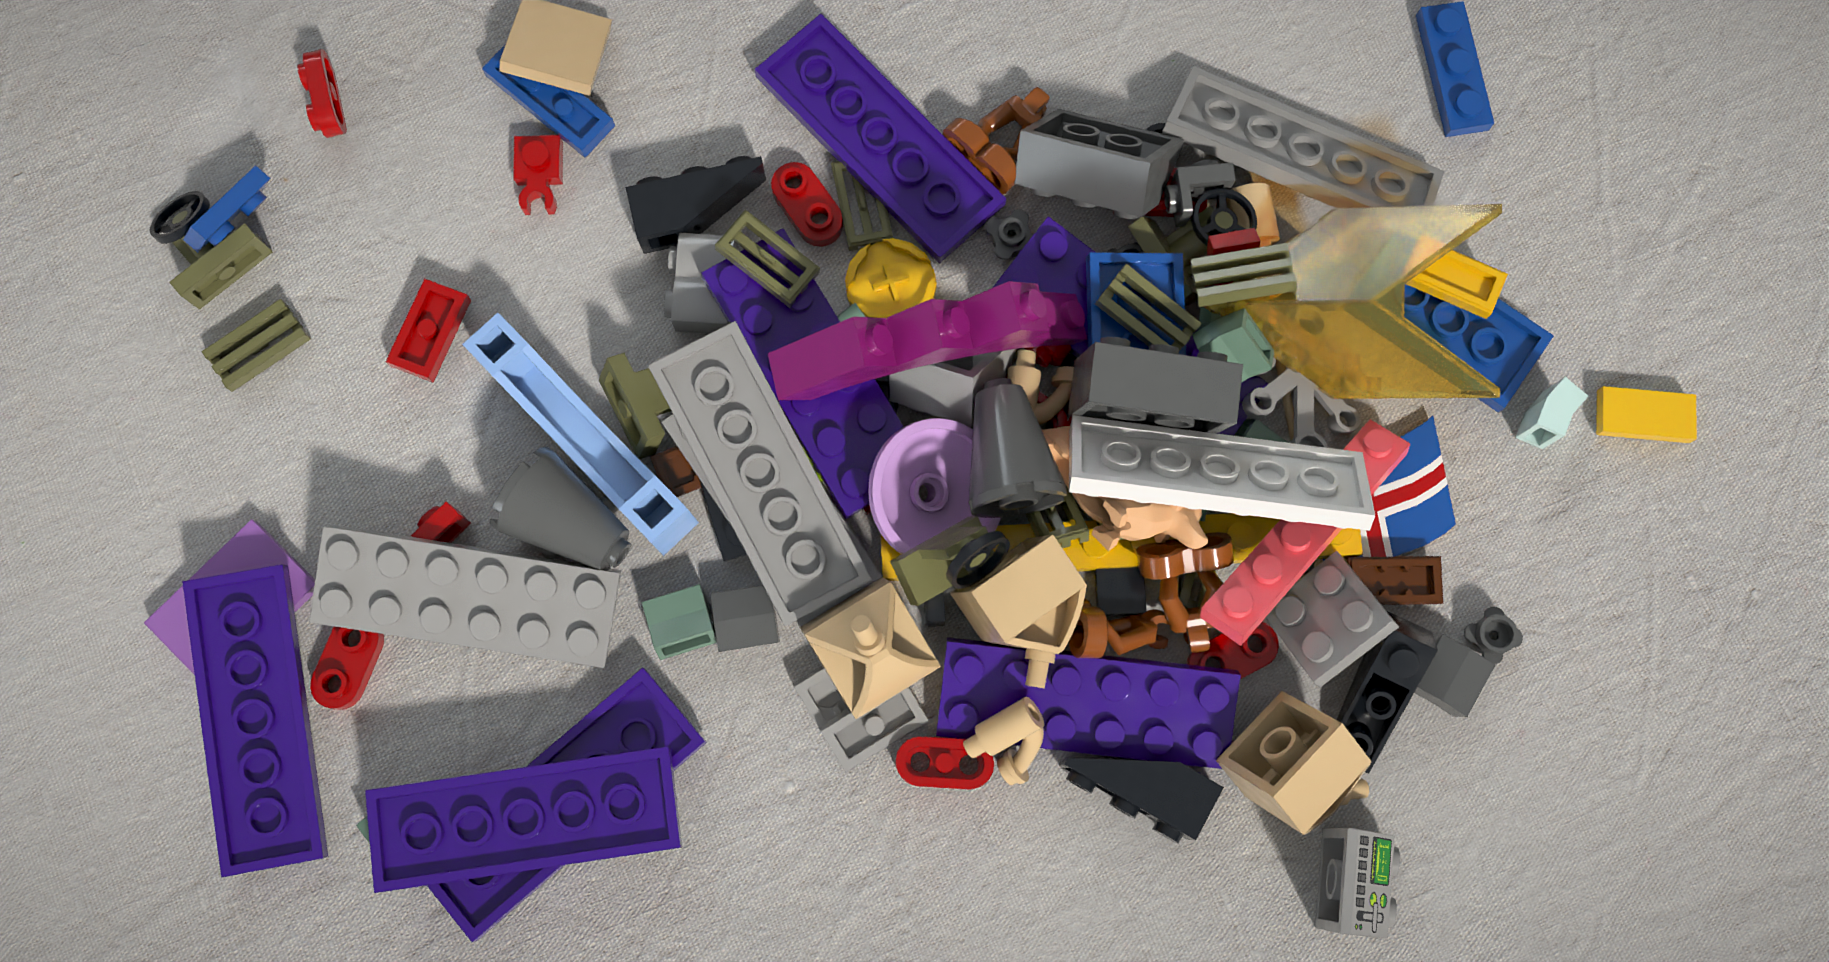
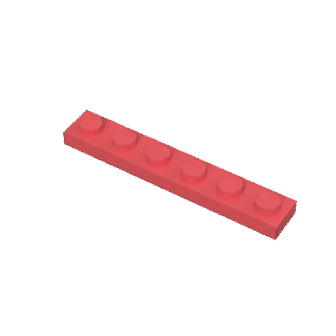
M1370 419L1343 450L1363 452L1372 495L1407 455L1410 443ZM1280 519L1201 609L1200 618L1241 646L1342 528L1306 522H1288Z

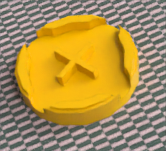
M895 238L882 239V242H877L873 245L870 243L861 248L850 261L845 276L847 301L850 305L856 303L866 317L887 318L927 300L934 299L937 287L934 269L926 253L911 242Z

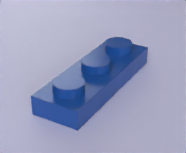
M1464 1L1421 7L1416 14V21L1445 137L1489 131L1495 123Z
M504 45L482 68L485 76L586 158L615 127L613 118L581 93L500 72V59L505 48Z

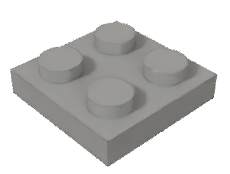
M1338 551L1334 552L1297 581L1266 616V619L1312 681L1319 687H1322L1399 628L1397 623Z

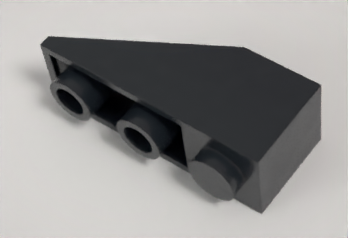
M738 156L728 160L725 165L712 168L694 166L682 171L681 175L668 178L658 176L646 177L639 180L636 185L625 187L637 240L643 253H652L669 249L670 246H677L679 233H703L766 181L762 157Z
M1387 611L1388 614L1397 623L1399 628L1364 654L1337 717V721L1343 723L1372 761L1365 771L1368 774L1438 651L1432 631Z
M1066 758L1060 764V767L1069 771L1066 777L1067 781L1090 794L1097 787L1112 796L1109 802L1110 806L1134 819L1138 812L1155 821L1152 830L1179 844L1182 837L1187 840H1197L1224 788L1181 762Z

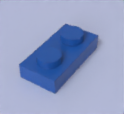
M255 165L189 228L183 240L198 253L209 242L215 247L235 230L236 227L230 222L241 211L249 217L267 199V196L262 191L271 178Z

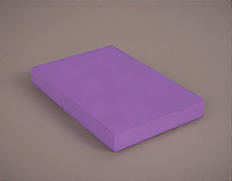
M252 519L189 579L193 580L281 564L287 565L294 612L313 596L315 579L257 521ZM182 585L144 624L194 674Z

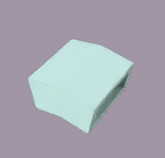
M1565 376L1543 391L1526 410L1515 438L1544 449L1565 436L1573 413L1588 398V395Z

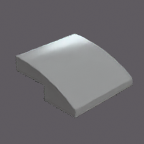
M823 666L793 683L795 690L845 772L929 721L909 687L855 719Z

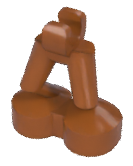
M1036 87L1024 100L1017 95L1012 96L981 118L978 125L964 118H956L943 130L942 135L1004 195L1015 185V160H1017L1020 132L1013 148L1002 147L996 143L991 144L989 136L992 132L1013 121L1022 126L1021 131L1040 120L1046 112V104L1049 102L1050 97L1041 88Z
M1224 532L1206 533L1208 543L1200 549L1189 548L1178 540H1167L1164 543H1149L1136 548L1140 574L1148 579H1161L1159 600L1170 629L1175 633H1183V637L1193 653L1204 652L1210 648L1207 629L1213 628V626L1201 619L1200 614L1204 604L1223 584L1215 570L1228 567L1234 563L1232 539L1229 534ZM1196 572L1206 591L1200 607L1186 609L1178 596V576Z
M1084 598L1079 620L1068 643L1072 655L1076 658H1101L1106 651L1107 641L1117 655H1122L1144 645L1154 649H1165L1168 647L1169 639L1157 634V624L1169 623L1165 613L1157 609L1148 610L1142 615L1130 614L1128 617L1107 620L1102 609L1092 607L1089 600Z

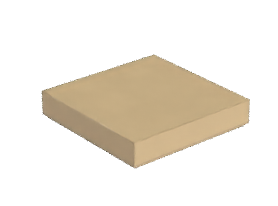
M521 0L500 59V72L590 96L611 31L612 19L544 0Z

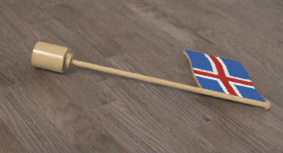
M1252 183L1231 189L1246 197L1254 207L1257 215L1256 231L1260 238V247L1277 243L1280 240L1270 185L1266 183ZM1226 197L1227 208L1236 214L1237 224L1245 229H1249L1250 223L1246 211L1236 201ZM1268 275L1259 277V279L1267 278ZM1269 295L1267 298V323L1271 339L1279 334L1272 295ZM1283 353L1276 357L1278 376L1286 370ZM1289 391L1282 397L1291 441L1294 439V407L1291 391ZM1433 415L1420 426L1400 436L1410 443L1408 453L1371 495L1375 518L1370 531L1360 530L1363 554L1359 557H1395L1429 544L1456 525ZM1316 559L1314 566L1317 567L1325 559Z

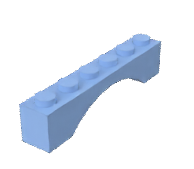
M499 313L495 314L462 344L663 556L699 523L683 503L594 414Z

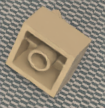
M1052 534L1027 538L1007 552L1001 563L985 578L969 587L954 589L950 594L982 641L1026 649L1025 659H1029L1025 685L1045 689L1049 663L1054 664L1056 654L1065 649L1074 632L1084 603L1087 584Z
M883 577L799 627L855 719L941 667L892 583Z
M1283 691L1277 695L1216 760L1246 798L1303 835L1325 822L1340 806L1347 805L1353 799L1367 798L1369 795L1368 783L1360 778L1372 761L1343 723Z

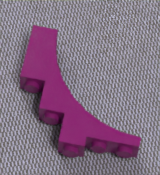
M1008 281L963 301L930 299L887 318L853 316L768 353L778 401L813 400L872 379L943 361L1018 348L1074 345L1087 340L1084 327L1085 314L1076 294L1042 292L1039 290L1038 283Z

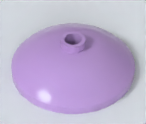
M942 418L916 421L895 432L878 452L869 478L870 509L876 526L884 539L901 555L965 518L973 516L968 503L973 429L957 421ZM921 485H924L928 491L925 501H922L919 497ZM978 517L981 525L986 526L988 533L996 530L1001 519Z

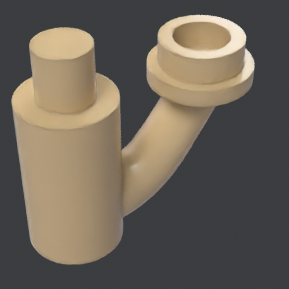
M1019 350L1016 366L1008 368L1007 378L1012 380V384L1021 385L1024 388L1038 423L1041 425L1055 417L1070 400L1074 367L1064 366L1057 368L1056 375L1052 377L1051 383L1057 389L1044 402L1038 404L1041 371L1035 368L1036 352Z
M1024 697L975 726L976 734L963 742L964 748L971 758H975L984 752L994 756L1022 740L1018 751L1016 752L1013 749L1006 750L1003 753V757L997 760V766L1001 776L1009 785L1012 786L1016 783L1024 784L1029 780L1027 769L1043 742L1044 720L1042 714L1029 697Z

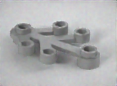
M1297 303L1284 312L1281 319L1283 331L1269 341L1274 349L1272 368L1276 364V357L1293 345L1294 364L1264 388H1256L1247 394L1243 399L1242 406L1248 417L1254 420L1263 419L1275 409L1276 402L1294 388V439L1289 443L1328 448L1326 441L1314 432V396L1329 413L1327 417L1329 430L1338 437H1345L1358 429L1360 426V416L1353 407L1346 405L1338 394H1345L1356 387L1360 376L1358 370L1352 364L1346 363L1325 337L1328 328V319L1325 312L1314 303ZM1314 354L1329 369L1327 380L1315 367ZM1268 371L1263 372V373L1258 374V375H1255V376H1256V377L1263 376V375L1266 374ZM1339 373L1344 375V377L1347 380V383H1344L1341 380ZM1255 398L1262 402L1264 409L1256 405ZM1339 416L1345 418L1348 427L1342 424Z

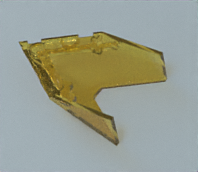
M1502 204L1332 209L1302 234L1296 235L1287 241L1289 257L1293 263V273H1295L1297 280L1296 291L1203 307L1213 314H1219L1221 317L1245 308L1273 348V357L1293 372L1301 373L1319 386L1318 390L1331 399L1500 398V388L1404 317L1405 284L1501 215ZM1282 273L1255 277L1253 280L1282 275Z

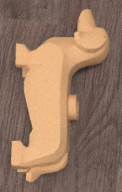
M1070 426L1042 430L1063 480L1069 489ZM1072 493L1082 510L1091 519L1102 523V525L1093 528L1092 535L1107 551L1117 545L1119 538L1136 541L1154 536L1156 543H1164L1170 537H1173L1192 549H1200L1208 543V538L1199 524L1202 509H1188L1157 503H1139L1134 500L1102 496L1091 497L1085 494Z

